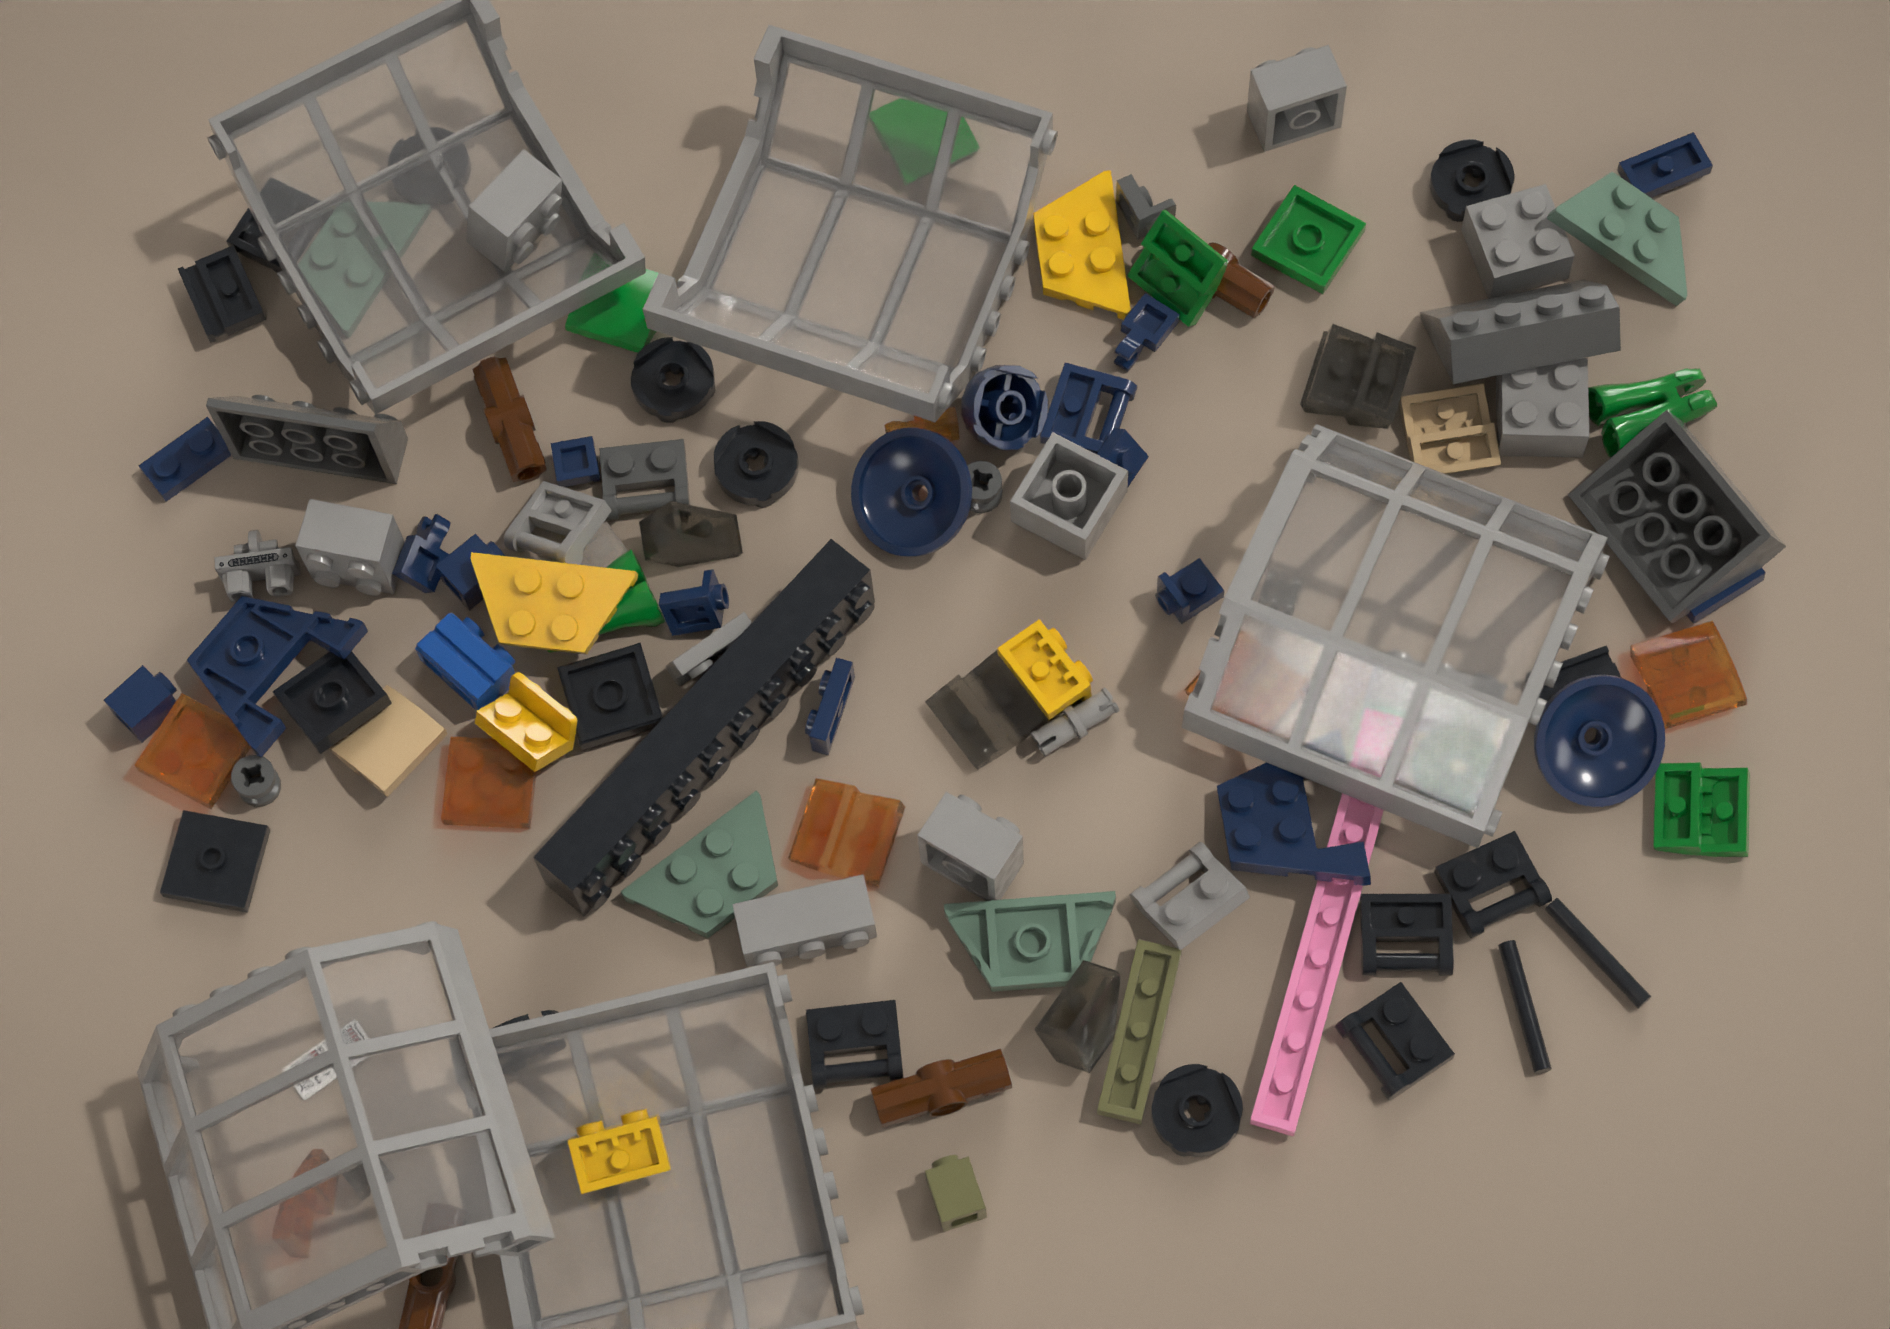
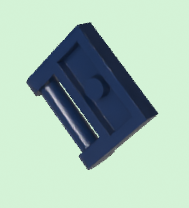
M1065 362L1040 435V443L1046 444L1054 432L1097 455L1113 429H1120L1128 402L1134 400L1138 388L1137 385L1125 378ZM1101 392H1106L1113 397L1099 439L1087 437Z

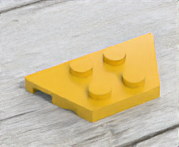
M1106 170L1034 212L1033 222L1043 295L1059 300H1071L1078 306L1094 310L1096 306L1117 313V318L1124 320L1131 311L1111 170Z
M471 552L470 558L498 642L502 645L587 655L598 639L600 630L605 624L609 623L617 611V605L629 587L634 586L638 578V573L630 570Z

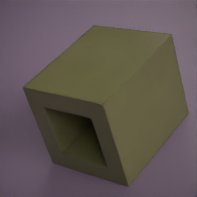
M949 1155L934 1161L931 1164L932 1168L925 1170L926 1181L943 1232L987 1218L986 1207L969 1156L958 1159L957 1155Z

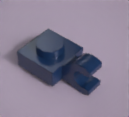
M1144 293L1121 323L1120 331L1127 336L1115 349V353L1118 356L1114 360V364L1128 372L1137 361L1144 346L1156 352L1179 323L1180 314Z
M435 514L432 520L423 516L418 524L416 534L406 537L392 574L424 593L435 592L440 580L436 565L449 555L440 549V546L449 531L451 522L438 514Z

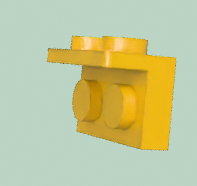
M1038 619L999 646L997 653L1044 715L1050 720L1077 700L1081 699L1084 702L1092 697L1090 683L1093 682V678L1080 660L1074 663L1065 652L1067 644L1060 633L1054 627L1048 630L1042 621Z
M520 672L511 675L509 692L476 711L475 724L534 772L573 750L578 721L576 716L568 708L562 706L544 692L538 684L533 683Z
M647 1108L620 1115L621 1124L604 1128L603 1121L599 1120L576 1127L577 1135L570 1137L567 1141L581 1194L672 1169L660 1126L659 1113L649 1116Z

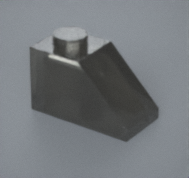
M670 501L639 521L645 561L681 567L738 557L743 554L736 514Z
M1083 960L1036 1026L1035 1032L1056 1062L1090 1073L1113 1041L1121 979L1118 971Z

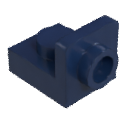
M1198 558L1170 577L1166 572L1159 575L1155 597L1167 615L1173 613L1179 622L1183 624L1224 597V589L1202 560Z
M705 570L702 586L660 593L659 607L672 636L717 629L722 626L724 609L729 608V595L725 584H719L714 570Z

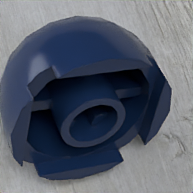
M995 365L978 372L969 381L961 399V415L966 429L976 441L994 449L1018 450L1024 447L1023 445L1031 438H1036L1042 432L1048 416V398L1046 392L1040 389L1038 382L1035 380L1038 378L1033 372L1018 365Z

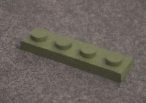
M1140 939L1137 941L1097 1108L1098 1115L1142 1124L1182 950Z

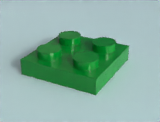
M1294 185L1253 245L1251 256L1313 290L1324 294L1364 234L1366 223Z

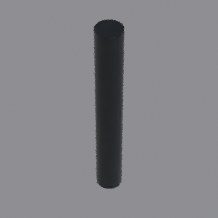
M1559 898L1553 900L1545 908L1546 912L1638 1009L1652 997Z
M1515 940L1500 943L1498 947L1534 1074L1546 1073L1552 1070L1518 947Z

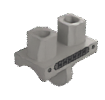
M250 530L248 532V543L234 545L235 555L214 557L215 570L222 580L226 594L231 602H237L241 596L253 598L252 581L266 580V588L269 595L276 597L291 595L293 593L294 576L301 575L300 563L295 559L292 547L279 548L277 539L262 541L259 530Z

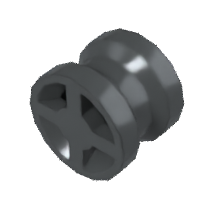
M987 461L972 462L967 465L972 482L970 510L975 513L990 512L998 507L1002 500L1003 489L1000 471L995 465ZM979 480H980V481H984V482H986V483L989 482V483H988V485L981 484V483L979 482Z
M248 755L234 765L231 772V782L241 799L248 805L263 807L272 803L279 796L281 779L268 759L263 756L261 758L257 755ZM261 772V776H257L255 778L250 777Z

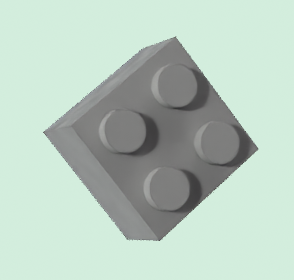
M1329 45L1317 49L1313 47L1305 48L1295 56L1280 61L1268 60L1259 64L1255 69L1250 70L1247 113L1264 152L1341 127L1347 85Z
M523 149L468 206L466 242L504 272L514 262L518 265L521 264L531 253L534 247L532 243L541 234L544 236L550 234L560 221L559 207L563 200L561 198L562 179Z
M1546 184L1466 206L1461 230L1488 298L1523 292L1569 278L1575 255L1565 231L1547 219L1548 214L1555 209V205Z
M1588 358L1496 376L1497 443L1500 456L1583 458L1589 439Z
M1053 432L1010 500L1011 522L1086 560L1127 493L1128 470Z
M309 499L295 546L312 579L320 585L331 588L339 587V584L353 586L358 591L367 595L377 596L380 595V592L395 593L399 578L393 575L392 572L405 541L392 514Z
M945 792L917 835L921 863L985 901L1001 900L1024 864L1023 836L1019 834V828L1003 817H997L994 820L982 813L981 806L965 795H959L957 798Z

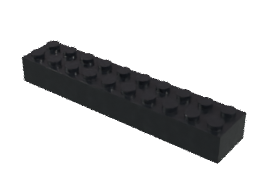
M830 539L533 857L545 884L582 916H585L591 909L597 910L603 906L612 893L610 888L621 876L626 878L637 869L641 863V855L651 844L658 845L665 839L672 827L670 823L681 811L687 813L697 804L701 797L700 791L710 780L715 782L724 775L730 766V758L740 748L745 750L756 740L760 732L758 728L769 716L775 718L783 711L789 701L788 696L798 685L804 687L811 681L818 669L816 665L827 654L832 656L842 647L846 640L845 634L855 623L861 625L869 618L875 608L871 570L833 539Z

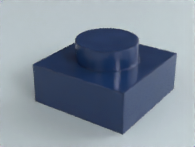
M1118 428L1113 429L1097 453L1098 456L1128 470V487L1149 457L1125 429Z
M593 436L551 443L558 486L569 487L601 481Z

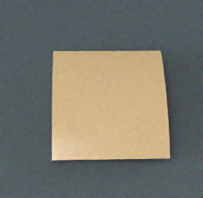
M1484 383L1401 396L1398 399L1404 433L1412 462L1443 474L1501 465L1495 425L1490 421Z
M386 685L383 690L387 693L392 704L328 750L358 776L362 775L388 797L448 734L444 727L392 687Z

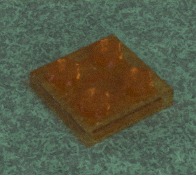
M181 693L134 766L139 772L212 810L231 780V772L234 765L240 759L246 757L251 747L227 716Z
M450 737L441 815L443 824L531 829L537 771L534 772L493 738Z

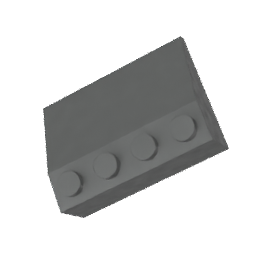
M1578 280L1420 312V319L1453 384L1621 351L1620 307L1607 285L1587 280Z
M253 395L251 398L241 396L208 398L206 407L233 459L397 484L408 437L402 422L387 414H376L374 417L358 415L356 412L342 407H336L333 411L316 408L314 405L303 401H294L292 404L280 403L264 395Z
M1668 410L1663 412L1568 494L1600 535L1608 537L1606 543L1671 623L1676 622L1689 614L1690 610L1756 572L1786 547L1683 421Z

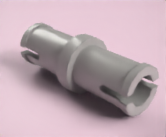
M1104 687L1100 692L1076 707L1068 706L1062 711L1063 715L1037 731L1030 733L1034 742L1037 741V747L1045 757L1048 756L1050 752L1076 736L1081 739L1088 735L1087 730L1113 713L1119 712L1117 703L1111 701L1114 698L1110 692Z

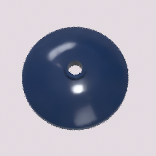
M900 428L888 432L875 440L861 456L855 468L851 485L853 512L863 533L880 549L894 555L907 557L928 555L946 546L964 525L972 500L970 472L959 450L942 435L921 428ZM923 486L928 491L927 498L924 501L919 497V491Z
M1613 675L1586 676L1564 686L1546 704L1534 734L1535 758L1546 782L1566 799L1591 807L1618 804L1640 792L1658 770L1665 749L1664 722L1653 699L1641 687L1631 681ZM1590 728H1595V738L1590 742H1586L1584 738L1586 731Z

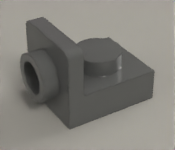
M1132 174L1117 180L1115 201L1137 240L1147 235L1162 210H1167L1175 217L1176 204L1172 198L1153 206L1148 190L1145 186L1139 187Z

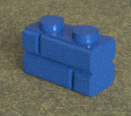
M448 613L435 626L433 631H430L416 644L415 650L420 660L477 711L503 696L509 690L511 675L515 674L512 666L515 660L501 645L496 644L491 648L482 640L485 633L472 619L466 617L461 621L453 613Z

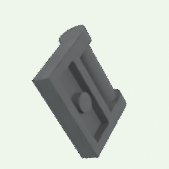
M684 439L599 448L603 500L606 501L612 510L606 521L619 519V515L676 508L677 512L691 511ZM675 486V492L617 498V492Z

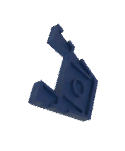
M241 596L188 657L187 661L255 754L262 758L286 727L281 719L256 705L259 699L309 641H313L344 660L366 635L368 629L364 622L359 619L349 618L348 621L332 618L329 613L315 611L313 614L295 611L289 605Z
M1341 729L1333 730L1302 745L1305 748L1347 764ZM1266 762L1217 785L1231 870L1288 877L1289 873L1313 875L1315 880L1332 882V878L1354 880V885H1371L1364 842L1320 849L1316 847L1303 781L1304 777Z

